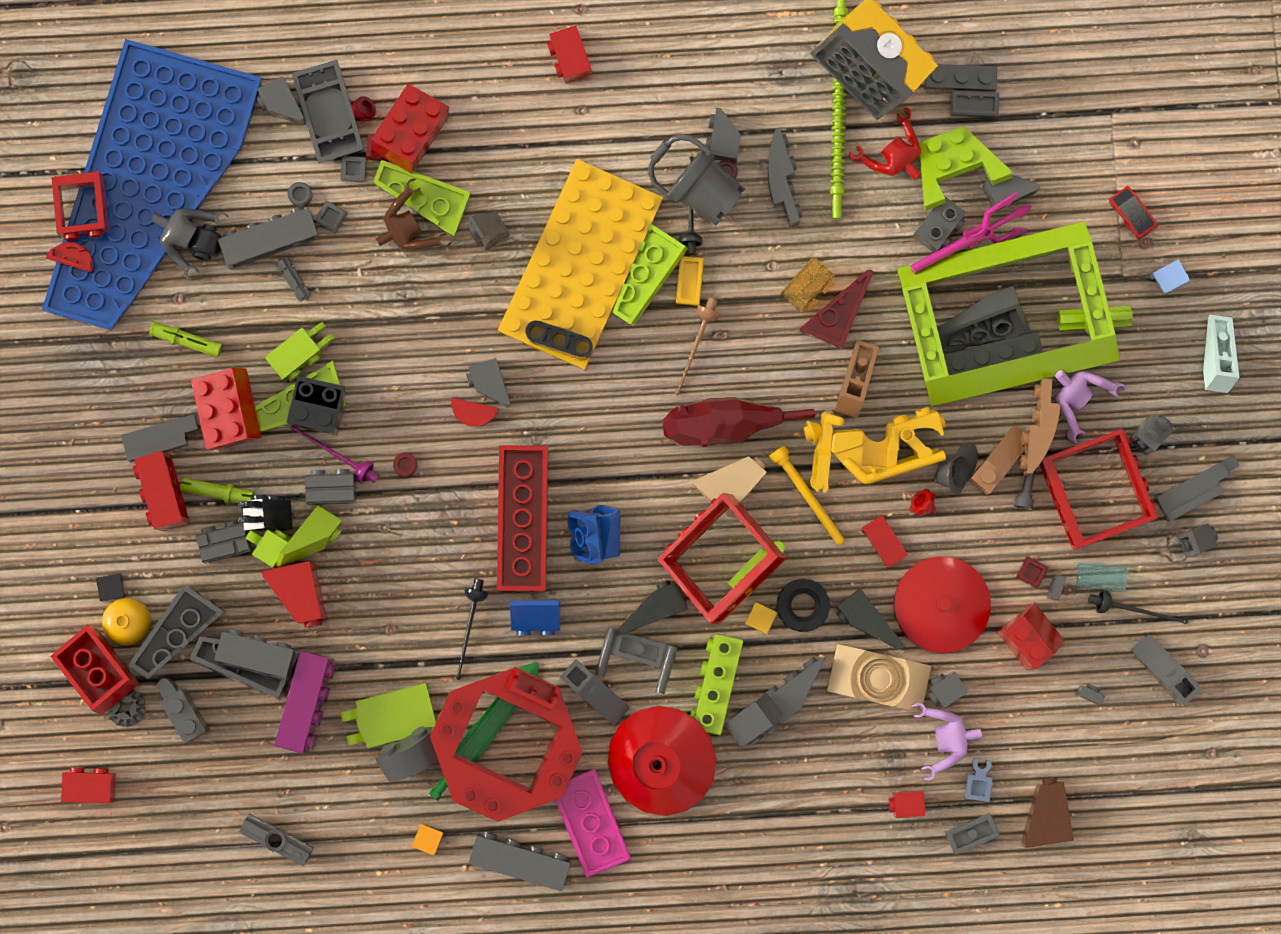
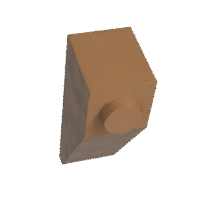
M856 340L835 407L836 412L858 418L864 403L879 346Z
M1014 425L968 479L971 484L985 495L992 492L1025 451V446L1021 444L1023 432Z

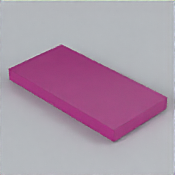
M596 769L571 778L563 797L555 801L586 878L631 860Z

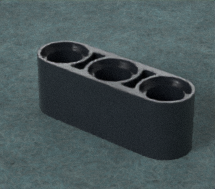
M537 320L531 321L526 326L525 333L527 339L534 345L579 360L588 359L593 353L592 341L586 336ZM532 328H542L543 335L537 339L531 337L530 331ZM556 335L565 336L566 342L564 345H554L553 338ZM580 342H585L589 346L588 351L584 354H580L575 350L576 345Z

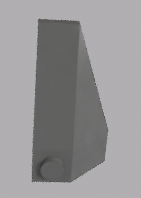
M1014 286L988 295L937 327L943 353L965 350L966 347L981 346L1031 333Z

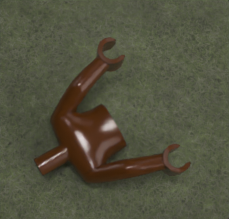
M410 179L407 182V188L395 199L384 215L383 220L388 231L376 238L378 244L382 246L394 240L403 251L421 250L439 245L441 247H449L452 242H449L447 245H443L440 242L441 237L447 233H443L436 238L411 241L416 235L421 233L419 226L409 210L402 214H397L408 198L420 190L418 188L414 191L409 188V184L416 180Z

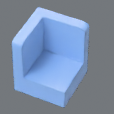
M1179 259L1149 276L1151 280L1156 279L1162 292L1165 294L1190 281Z

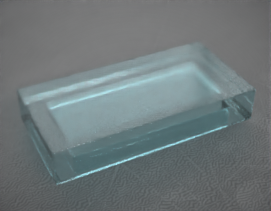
M1078 563L1076 587L1125 592L1127 567Z

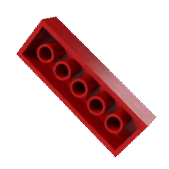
M499 445L497 591L547 592L548 446Z

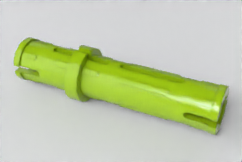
M153 321L149 331L150 336L167 340L171 345L178 344L214 356L215 358L219 357L223 346L221 343L181 331L179 327L175 326L172 328Z
M183 477L182 482L184 484L181 483L180 487L181 492L222 499L225 503L229 504L231 501L238 503L251 500L252 496L255 495V491L234 488V485L231 484L224 486Z

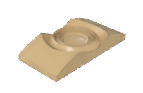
M837 644L827 691L921 713L922 708L920 706H911L915 703H924L932 666Z

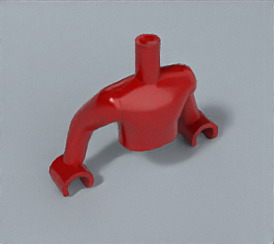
M904 108V112L908 115L907 118H901L898 113L896 116L897 121L903 125L909 144L900 136L888 144L881 151L887 164L877 162L863 154V149L860 146H856L857 151L860 153L858 157L853 156L849 151L850 160L853 162L860 161L873 171L889 176H895L906 170L914 181L917 180L921 173L913 163L921 155V147L910 123V109Z

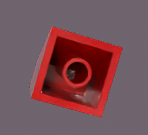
M307 561L262 571L263 578L297 624H303L305 628L321 626V621L327 620L316 563Z
M1035 602L996 631L1026 670L1037 669L1051 658L1065 641Z

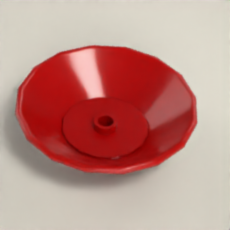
M654 706L638 710L620 723L610 741L607 763L614 786L628 803L645 813L668 816L689 810L705 797L714 781L716 755L710 736L698 720L680 709ZM656 760L662 763L661 768L655 766Z

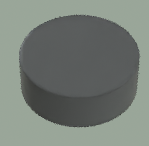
M296 182L288 189V198L293 205L304 207L311 202L312 191L307 184Z

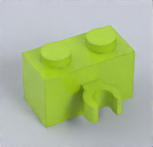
M277 529L274 532L267 530L263 537L250 530L245 539L257 545L252 554L253 556L273 568H278L275 566L278 556L291 537Z

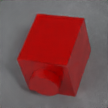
M924 791L892 792V798L888 799L889 812H894L895 818L925 816Z

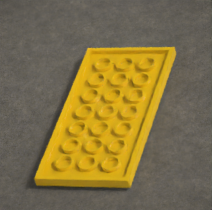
M576 159L498 328V332L585 371L591 356L588 359L579 360L534 345L527 339L525 333L526 326L531 321L537 320L586 336L592 341L594 352L623 284H625L629 275L630 267L636 260L641 241H644L648 233L647 229L650 223H653L663 197ZM534 327L530 331V336L536 339L543 335V330L540 327ZM560 334L553 338V343L556 346H562L566 342L565 336ZM580 342L575 347V350L580 354L586 353L589 349L588 344L585 342Z

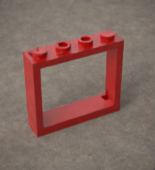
M1123 429L1043 458L1039 464L1072 550L1158 519L1156 515L1158 512L1155 507L1157 505L1154 500L1149 498L1147 493L1150 490L1145 477L1142 478L1138 470L1141 468L1140 462L1136 455H1132L1130 446H1132L1131 439L1128 438L1127 433L1123 432ZM1114 440L1143 516L1083 539L1055 469L1054 462Z
M722 493L718 498H713L711 501L712 505L707 510L698 513L694 519L695 522L690 527L684 528L678 534L679 538L674 543L665 547L666 550L657 559L710 624H721L787 559L735 496L727 493ZM730 508L768 554L714 606L679 565L677 560Z

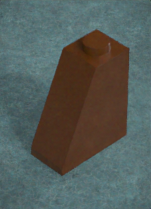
M1057 778L1042 779L1043 784L1036 785L1021 841L1022 847L1029 848L1074 840L1065 785L1062 781L1057 782Z

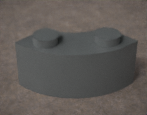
M419 727L405 739L389 743L382 748V752L375 760L389 782L416 775L438 761L430 739V734L434 727Z

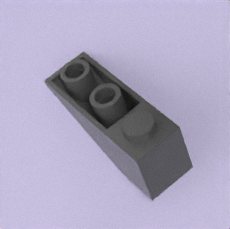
M497 212L469 217L471 225L468 228L478 247L482 245L487 250L510 236L509 231Z
M1149 634L1131 649L1133 654L1178 705H1186L1203 690L1192 676Z
M812 657L803 664L805 667L803 671L799 674L796 671L792 672L783 679L786 682L780 688H777L775 685L764 693H768L784 715L778 721L779 724H782L801 710L823 664L824 659L822 657L819 659Z
M577 659L560 676L566 684L613 725L630 708Z

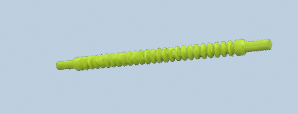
M837 0V8L834 9V17L836 18L834 23L836 25L849 14V10L846 8V0ZM834 79L832 82L835 86L832 89L835 90V93L832 96L835 99L832 100V103L835 106L832 107V110H835V112L832 113L834 117L832 123L834 126L831 127L834 130V133L831 134L834 137L831 140V143L834 144L831 147L834 150L831 156L834 159L831 160L833 164L831 170H833V173L830 175L833 177V180L830 182L833 186L830 187V195L833 196L832 219L838 220L842 219V196L845 194V187L842 186L845 183L842 180V177L845 176L842 173L845 167L842 165L845 163L843 157L846 156L843 153V150L846 149L843 146L846 143L843 139L846 136L843 133L846 130V127L843 126L846 120L843 118L846 116L844 110L847 108L844 104L847 101L844 97L847 94L844 93L846 89Z

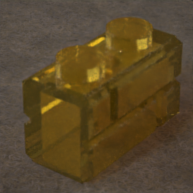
M812 257L781 291L780 295L800 313L805 309L810 311L818 303L816 297L822 291L826 294L834 285L831 280L835 275L819 260Z

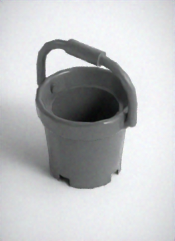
M679 134L664 140L651 156L648 175L655 188L669 200L681 201L707 218L714 225H717L721 221V217L729 212L745 190L714 160L712 150L690 135ZM680 140L689 141L699 147L701 151L684 170L671 189L667 191L655 177V164L662 159L672 143Z

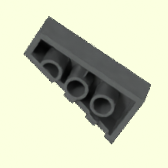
M184 584L128 666L149 679L226 610L189 585Z

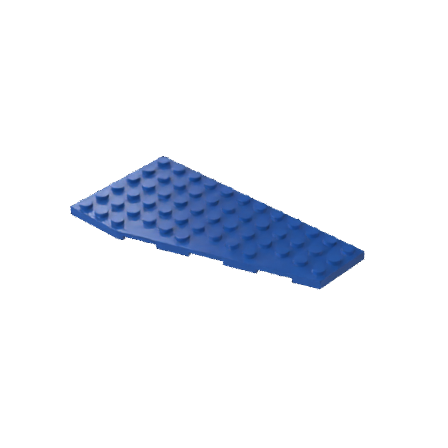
M125 39L84 173L100 172L104 176L110 232L103 233V236L98 238H89L88 235L79 236L78 240L67 241L63 239V242H76L86 248L93 260V273L56 262L42 311L113 331L167 254L160 244V237L164 228L152 222V217L157 213L169 220L177 209L198 210L243 147L259 94L257 89L261 87L263 81L262 77ZM95 187L79 188L68 226L98 223Z

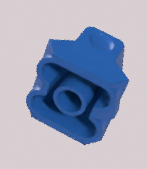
M598 505L590 509L589 513L578 510L569 512L567 524L572 536L570 549L575 560L593 564L602 563L604 559L620 556V509Z

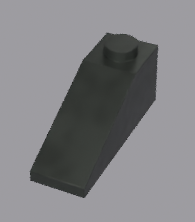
M670 580L656 585L657 590L651 592L617 629V636L687 610L688 606L680 586L677 583L671 584Z
M861 589L836 606L839 610L836 615L844 625L849 623L851 627L898 650H902L905 647Z

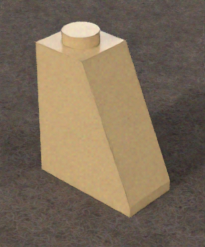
M748 456L696 479L692 486L710 502L713 498H718L722 493L733 494L741 502L766 475L767 472L764 470L766 466L758 458L755 457L752 460ZM728 508L724 514L728 517L732 510Z

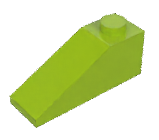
M317 505L281 550L275 566L280 568L324 550L330 542L335 543L341 534V531L338 529L342 520Z

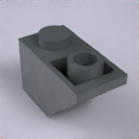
M716 108V114L710 115L708 128L713 129L712 138L707 137L706 146L712 150L714 160H729L737 163L741 135L721 108Z

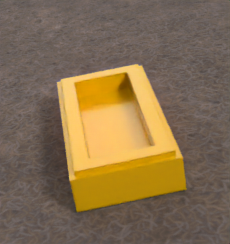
M688 256L681 258L676 304L700 305L704 258Z

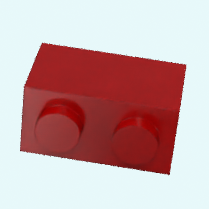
M576 25L549 34L550 42H547L550 55L556 56L558 64L554 66L558 78L563 77L566 84L592 75V69Z
M70 767V772H62L61 802H115L116 773H109V768H94V772H85L84 767Z

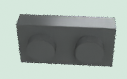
M990 813L945 831L954 855L1000 836Z

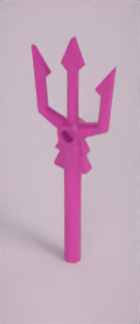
M1018 191L986 210L983 223L978 227H972L970 231H963V238L910 265L912 272L915 274L966 246L972 249L977 242L980 244L984 239H989L996 244L1028 231L1029 229L1013 227L1011 232L998 238L993 233L994 229L1017 217L1022 218L1032 206L1017 207L1015 212L990 225L991 214L1004 206L1009 207L1018 194Z

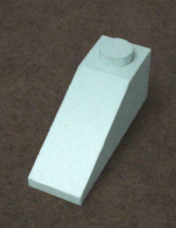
M1209 315L1203 366L1205 390L1228 393L1239 379L1233 318Z

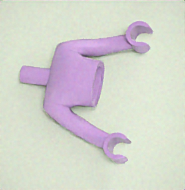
M1062 370L1058 371L1055 377L1063 387L1056 395L1055 400L1056 403L1060 404V411L1070 427L1067 432L1068 440L1078 444L1076 436L1078 434L1085 436V432L1079 429L1070 406L1074 410H1079L1091 399L1093 393L1088 388L1087 382L1107 389L1108 393L1115 397H1119L1116 393L1117 388L1125 390V385L1117 381H1109L1087 371H1077L1071 378Z
M915 703L911 707L920 706L922 713L920 715H913L914 717L927 716L948 722L945 725L935 727L936 740L939 752H952L953 754L931 767L924 766L921 768L931 770L929 778H922L929 781L934 778L936 773L962 760L967 755V740L981 739L982 732L981 729L966 731L962 718L956 714L944 710L926 708L921 703Z

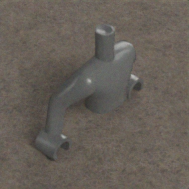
M177 209L169 220L157 213L152 217V222L164 228L160 237V244L169 256L184 270V275L188 280H194L188 276L190 269H194L197 272L199 270L191 266L173 245L185 249L189 246V242L198 227L192 224L188 218L211 221L219 226H224L218 222V216L223 214L229 218L225 212L214 214L194 209Z

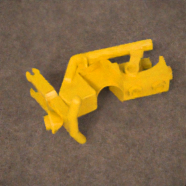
M930 407L919 409L916 411V415L907 417V415L894 417L893 422L886 425L885 439L879 442L870 440L858 428L833 430L832 425L842 426L844 419L836 416L831 410L821 414L820 424L806 421L807 426L803 427L807 441L811 440L813 444L817 442L814 450L812 478L810 480V485L816 492L823 489V493H825L829 488L828 478L831 453L854 477L864 484H871L946 460L943 450L939 451L938 447L930 449L915 436L914 430L924 427L933 428L938 435H944L943 428L946 427L944 418L937 411L930 410ZM899 438L906 442L913 450L914 455L897 460Z

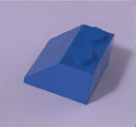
M510 601L511 631H516L517 636L531 635V631H541V635H555V631H560V601Z

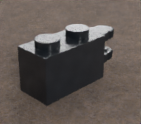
M254 495L252 500L238 502V508L243 509V516L239 517V523H244V530L275 531V529H292L291 500H281V496Z

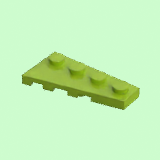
M381 160L373 183L394 198H397L407 188V182L410 179H416L409 184V188L414 191L418 188L420 190L417 193H413L404 204L455 238L471 192L414 171L411 174L397 165Z

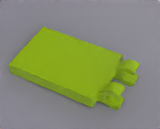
M427 683L355 701L357 709L340 713L342 722L356 719L359 733L346 736L348 746L366 742L367 748L405 739L415 729L422 726L434 727L436 723Z

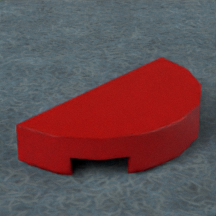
M63 242L50 249L46 256L47 260L93 273L94 264L90 253L76 242Z
M456 398L451 400V407L455 417L469 427H481L488 424L495 418L499 409Z

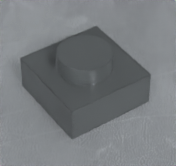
M1088 683L1086 687L1079 686L1075 695L1097 705H1101L1105 698L1104 695L1099 693L1101 689Z

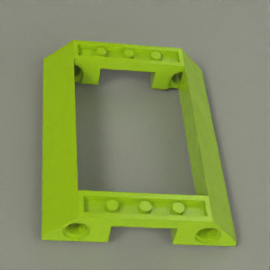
M1085 221L952 254L915 274L912 272L910 265L897 268L931 407L1040 381L1043 378H1052L1060 370L1068 374L1120 361L1116 334L1093 243ZM1068 248L1069 262L1072 274L1075 276L1085 315L1084 322L1091 341L949 376L927 286L1064 252Z

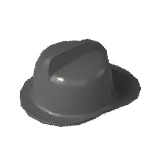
M963 443L955 454L947 455L946 460L939 462L933 478L934 482L949 487L953 494L958 495L961 493L976 468L978 452L974 443Z

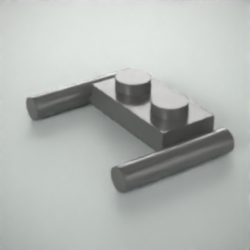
M608 628L595 675L604 677L610 654L662 668L655 692L665 694L677 647L628 633L617 636V630Z

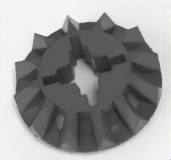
M132 689L121 701L119 700L107 711L109 719L118 726H133L144 716L145 701L139 692ZM121 701L124 703L134 701L129 707L131 716L126 712L117 713L122 707Z

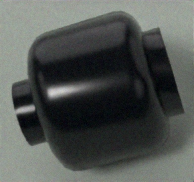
M203 224L202 228L196 229L188 246L194 258L211 261V258H216L219 255L221 247L218 239L222 238V236L216 232V227Z

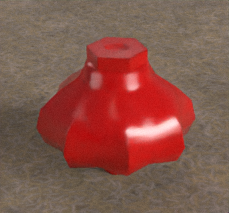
M927 488L917 492L914 498L911 499L910 511L914 512L917 516L924 515L925 513L933 514L936 510L934 505L936 495Z

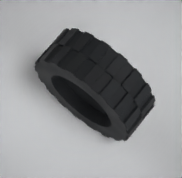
M811 579L794 580L780 591L776 605L778 616L782 623L792 630L798 632L815 630L828 617L830 598L825 588L818 582L816 583ZM798 594H808L815 601V610L808 617H799L792 610V600Z

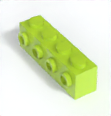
M714 634L713 638H708L706 652H710L708 662L703 661L700 675L704 676L703 684L697 685L694 699H698L697 709L692 708L690 716L698 720L706 732L721 735L743 640Z

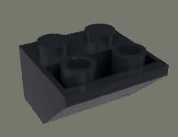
M297 376L286 423L337 436L343 413L345 386Z

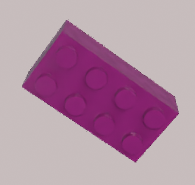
M300 651L275 740V747L301 754L308 753L310 749H314L317 735L314 734L315 727L317 725L320 726L324 714L320 709L322 702H327L330 688L327 687L328 680L330 678L333 679L337 665L333 664V658Z

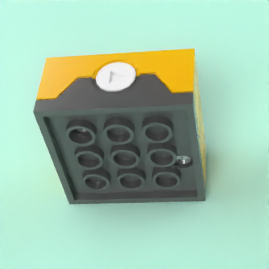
M864 0L843 18L810 54L878 120L904 102L938 65L934 62V58L929 52L923 51L917 45V41L912 35L906 34L900 28V24L895 18L889 17L882 10L883 8L878 1Z

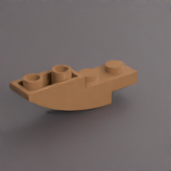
M1043 378L1039 381V385H1035L1034 399H1038L1037 408L1033 410L1032 420L1033 423H1036V426L1030 425L1022 433L1021 444L1025 446V455H1021L1020 469L1024 470L1023 476L1031 475L1039 466L1056 432L1060 404L1051 403L1052 379Z

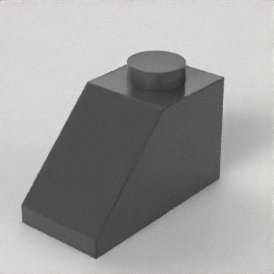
M283 76L257 89L260 94L257 100L263 111L267 109L272 116L301 125L306 124V120Z
M1012 175V179L993 186L987 177V182L982 186L991 207L1018 191V194L1011 204L1037 193L1040 189L1039 184Z
M496 358L469 366L470 373L466 374L470 388L475 386L478 393L505 407L511 406Z
M1209 523L1177 534L1185 557L1197 555L1218 546L1216 542L1218 540L1217 532L1214 527H1210Z

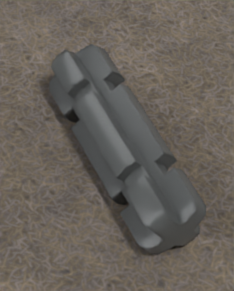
M288 257L280 259L276 263L280 272H284L283 276L292 291H296L295 296L301 302L309 298L311 293L306 286H303L305 283L295 267H291L293 264Z

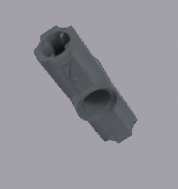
M250 813L239 833L264 845L268 850L277 852L303 867L314 847L291 836L285 830L276 828ZM274 833L282 837V844L278 847L271 843V836Z

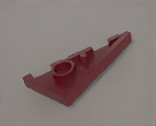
M869 269L859 276L813 318L801 326L799 332L842 349L874 271Z

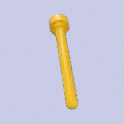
M782 446L769 455L774 464L777 463L778 466L781 465L835 543L839 546L843 545L845 542L844 537L789 461L790 456L788 454L790 452L786 446Z

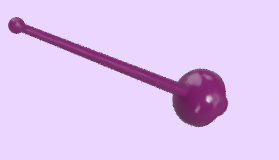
M291 426V430H295L356 469L355 478L359 483L362 484L367 479L373 483L377 481L379 475L372 471L374 463L371 461H364L358 465L298 430L295 426Z

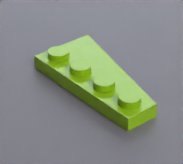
M651 223L647 229L648 233L644 241H641L636 260L630 267L627 282L623 284L612 313L632 327H634L688 250L685 245Z
M334 361L329 362L326 366L306 377L341 385ZM295 384L288 386L282 392L271 396L255 406L261 433L289 425L286 422ZM344 398L343 408H346L347 405H346V401H345V398Z

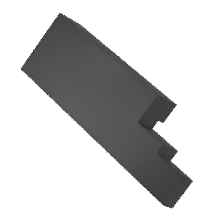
M192 414L122 434L121 437L127 461L132 462L135 461L134 459L188 446L186 434L199 430V426H201L199 415Z
M1235 456L1227 458L1155 497L1167 522L1224 493L1218 482L1230 476L1229 471L1240 466Z

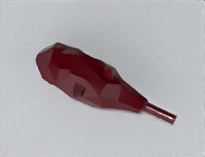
M736 397L708 398L694 403L677 405L663 419V432L665 437L679 446L699 445L708 447L716 444L740 443L759 430L772 428L782 424L784 421L815 418V410L782 411L780 407L758 404Z

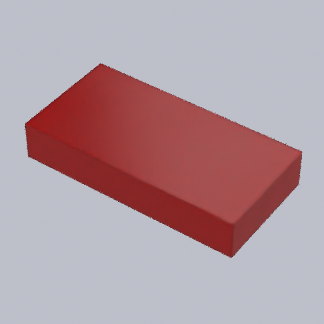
M883 515L862 527L863 532L887 568L908 556Z

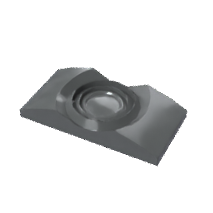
M338 60L292 73L318 164L364 151Z

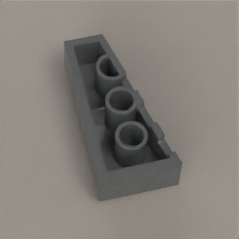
M199 637L189 658L192 662L281 701L295 671L299 657L298 653H295L288 681L216 663L214 658L220 640Z

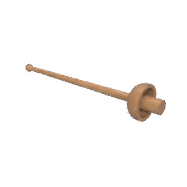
M709 298L706 307L698 305L697 313L703 321L678 390L675 392L676 395L680 394V389L707 322L715 321L720 317L721 313L714 311L717 300Z

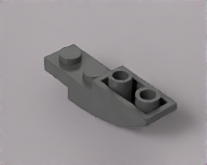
M778 128L775 129L768 156V186L773 208L783 206L789 227L791 228L798 226L800 218L803 217L800 205L795 204L792 197L795 195L793 184L791 181L787 182V179L793 178L794 170H797L794 157H789L786 149L790 147L788 138Z

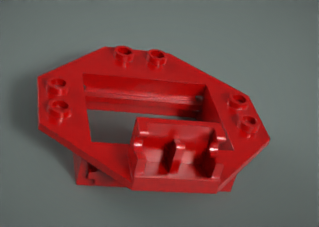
M517 667L450 691L430 734L431 742L453 802L497 822L563 797L583 753L560 687ZM483 692L557 726L530 788L455 754Z

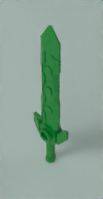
M538 662L518 667L538 677ZM496 698L460 742L455 754L476 763L493 741L495 735L518 707ZM444 776L429 793L437 801H439L442 797L441 795L448 787Z

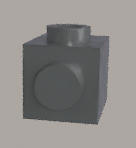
M951 672L946 676L943 673L931 680L933 685L928 687L931 692L928 694L929 698L936 707L940 705L941 708L947 707L968 693L955 672Z

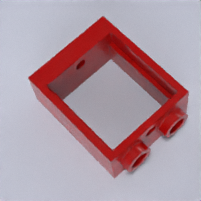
M100 172L51 177L56 231L60 237L67 241L78 240L79 236L88 235L89 238L102 237L103 233L110 232L105 180ZM95 187L98 223L65 227L62 190Z

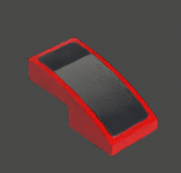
M1126 186L1109 198V204L1124 219L1125 226L1138 240L1158 227L1153 216L1129 186Z

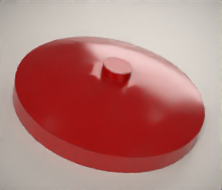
M932 557L915 564L903 575L894 595V614L903 634L916 646L936 653L954 652L972 644L984 631L991 611L990 594L984 579L972 566L952 557Z

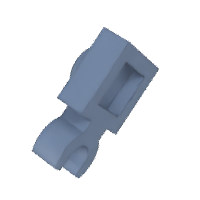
M974 758L972 760V767L975 770V774H967L964 798L990 802L993 778L986 777V773L991 769V760H986V766L981 769L978 767V758Z

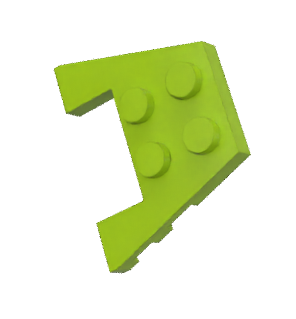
M964 126L919 142L921 147L920 160L925 211L946 204L945 197L938 183L974 169L983 167L992 186L1012 179V171Z

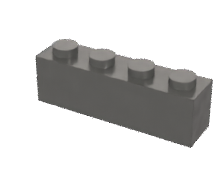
M298 207L291 210L289 215L283 217L281 214L274 215L268 218L266 223L259 225V222H255L245 226L246 229L240 232L232 230L224 233L223 237L218 239L227 267L231 270L321 239L310 209Z
M483 831V835L478 834L476 836L468 864L558 891L563 890L571 861L566 860V855L553 852L552 856L544 854L543 848L530 845L529 849L521 847V842L509 838L506 839V842L497 840L496 834Z

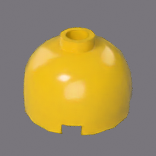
M132 598L117 599L109 604L102 617V627L106 636L114 643L123 646L136 645L143 641L152 625L151 613L146 605Z

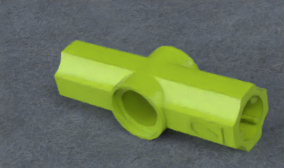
M1131 306L1109 307L1114 328L1132 327L1133 313ZM1083 309L1058 310L1057 322L1059 331L1085 330L1087 332Z

